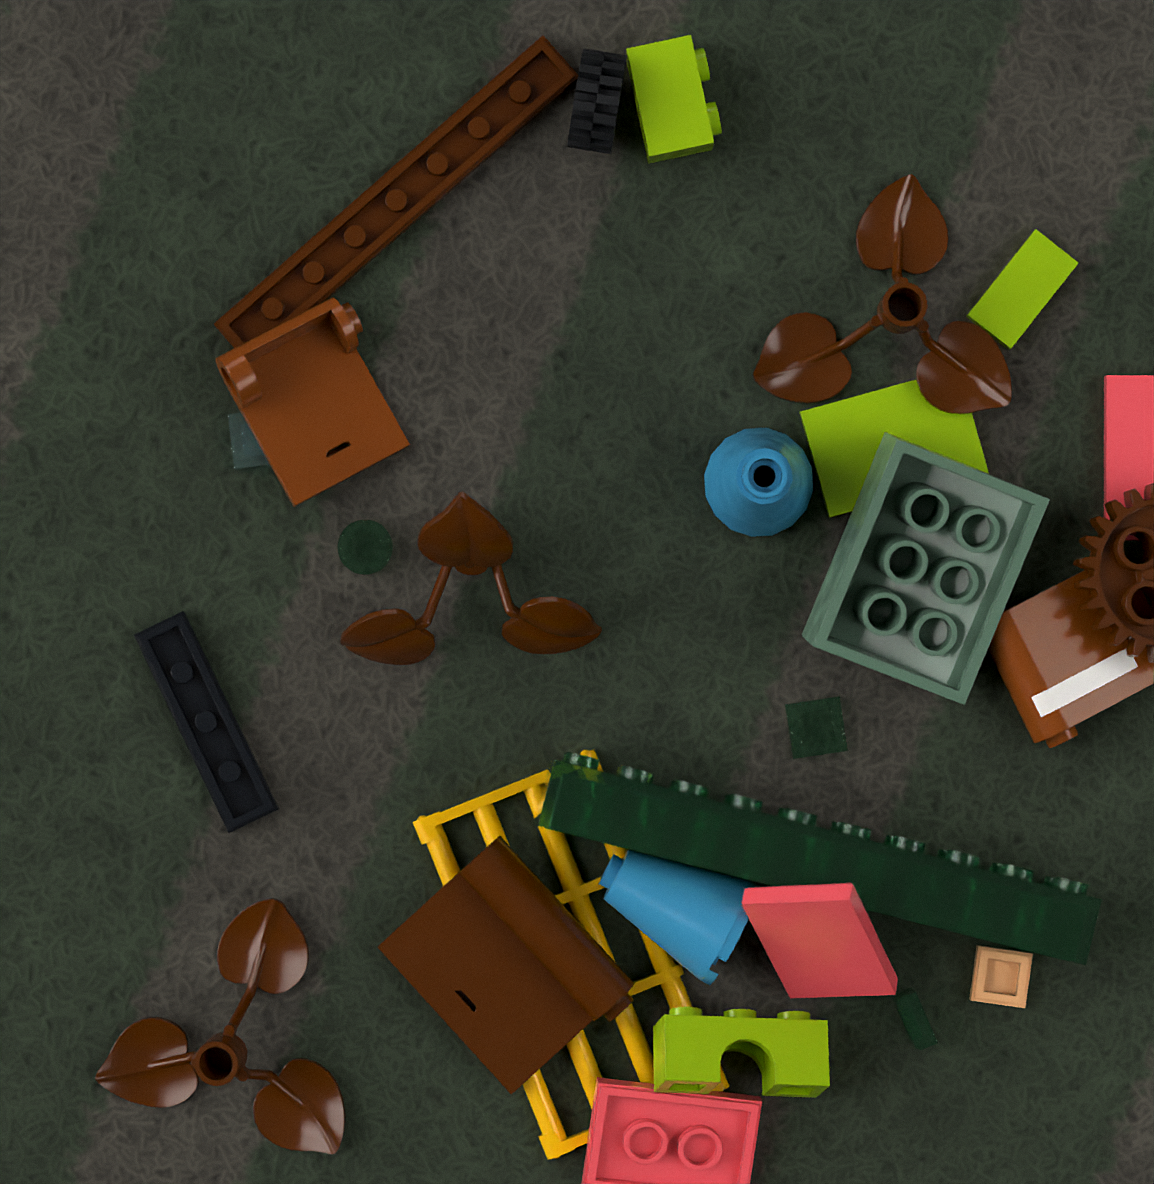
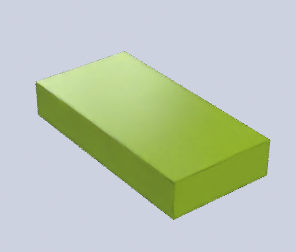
M1035 229L966 317L985 330L1006 349L1010 350L1078 265V262Z

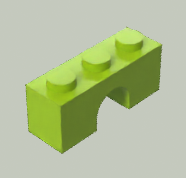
M676 1007L670 1009L669 1014H664L653 1026L654 1092L709 1094L721 1082L720 1061L722 1054L731 1051L744 1053L756 1062L762 1075V1096L816 1098L830 1086L828 1020H811L810 1013L785 1011L778 1013L777 1018H757V1012L754 1010L731 1009L724 1011L723 1016H702V1009Z

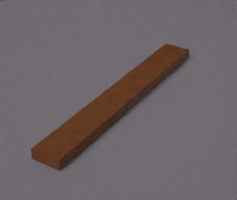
M544 35L541 36L213 325L236 348L326 301L578 80V74Z

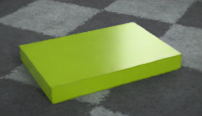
M916 380L799 412L829 518L853 511L884 432L989 473L972 413L949 414L934 408L920 393Z

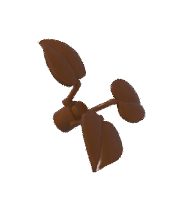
M906 175L883 189L869 204L858 223L856 248L862 263L872 270L892 269V279L895 283L880 300L877 307V315L838 342L833 325L822 316L804 312L784 318L772 329L766 338L759 361L753 372L754 381L762 389L777 398L796 403H817L834 397L843 390L852 374L851 365L841 351L849 348L876 328L883 326L887 331L894 334H905L915 329L918 331L923 345L930 350L917 364L916 381L920 393L934 408L949 414H968L1002 408L1011 402L1012 384L1009 369L1002 352L993 338L975 324L953 321L942 329L937 342L933 340L928 330L929 324L923 319L927 311V298L917 285L909 283L908 279L902 276V270L912 275H920L933 269L943 258L948 245L946 222L940 210L925 193L914 175Z
M461 491L446 509L424 525L418 535V548L420 552L429 560L442 565L423 615L415 620L410 613L401 609H384L369 613L352 623L342 633L340 644L363 658L383 664L410 665L430 656L435 648V637L425 628L429 627L433 620L452 567H455L458 572L465 575H479L484 573L488 567L492 568L504 611L511 617L502 625V636L511 645L522 651L532 654H557L575 650L596 639L600 632H602V626H598L595 623L593 617L585 608L565 598L554 596L539 597L525 602L521 608L517 607L512 601L501 565L513 553L512 538L489 511Z
M276 898L264 899L250 905L239 913L227 926L219 941L217 962L222 976L233 983H248L246 991L229 1023L225 1026L224 1031L209 1038L198 1051L188 1052V1038L179 1025L162 1017L140 1019L128 1026L118 1037L108 1057L97 1071L95 1080L105 1089L125 1100L159 1108L175 1106L187 1100L196 1091L199 1078L212 1086L225 1085L234 1077L241 1082L247 1079L266 1080L270 1084L264 1086L257 1093L253 1104L255 1123L264 1137L272 1143L289 1150L335 1154L340 1148L343 1139L346 1118L341 1090L332 1074L321 1064L306 1058L290 1060L283 1067L279 1076L271 1070L248 1069L245 1066L248 1057L246 1045L236 1035L237 1028L256 994L257 987L271 994L288 991L302 979L309 962V948L305 935L284 903Z

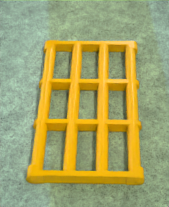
M595 749L583 750L580 755L567 759L564 763L442 812L438 811L428 816L421 815L417 820L413 821L421 845H427L444 886L460 872V868L442 823L473 812L486 847L498 836H501L509 845L493 803L524 791L563 889V892L555 894V897L562 904H569L575 919L615 961L589 897L590 893L605 888L599 885L602 876L585 883L583 882L544 785V782L575 771L609 858L611 859L613 855H616L623 859L626 852L630 849L600 777L603 769ZM639 930L655 973L634 981L635 984L628 991L630 996L661 985L670 1009L693 1007L681 979V976L685 974L681 964H675L673 957ZM631 1003L615 1018V1021L639 1081L654 1084L653 1054ZM581 1030L566 1044V1047L592 1109L597 1077H603L585 1032ZM721 1063V1082L712 1091L723 1092L729 1087ZM539 1069L522 1085L542 1132L538 1137L547 1160L557 1159L561 1155L587 1144L589 1129L567 1137Z

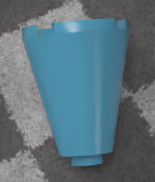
M628 850L623 859L613 855L599 881V885L607 888L603 898L607 903L697 979L708 985H711L719 975L709 970L712 964L716 965L718 959L727 962L749 919L742 907L744 888L760 887L749 880L633 850Z

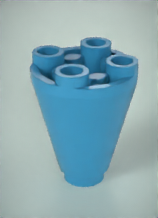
M769 428L744 429L725 438L711 454L704 474L705 498L714 515L730 530L750 537L773 536L791 527L806 511L813 492L812 467L804 450L788 435ZM766 465L773 469L775 480L769 487H760L755 483L753 474L757 467Z

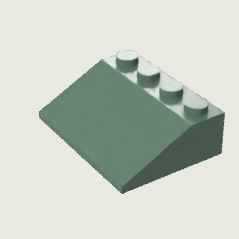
M884 432L801 636L813 647L965 705L1050 499Z

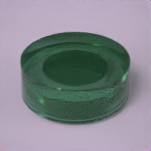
M358 520L349 524L342 531L338 540V555L345 567L352 572L361 575H371L381 571L389 563L393 554V541L389 532L381 524L372 520Z

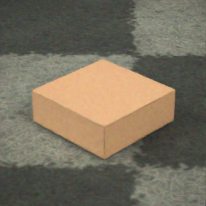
M977 945L969 1000L1026 1008L1033 953Z

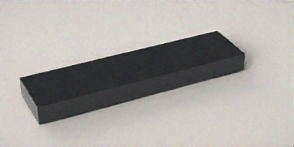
M185 611L134 634L228 833L280 809Z

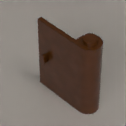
M498 836L377 946L511 1095L592 1020L595 1021L603 1015L610 1022L634 1000L628 991L635 983L501 836Z

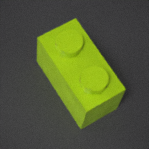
M691 35L626 48L627 67L648 164L713 150V135L722 134L716 102H705L701 82L709 81L710 73L704 48L694 50Z

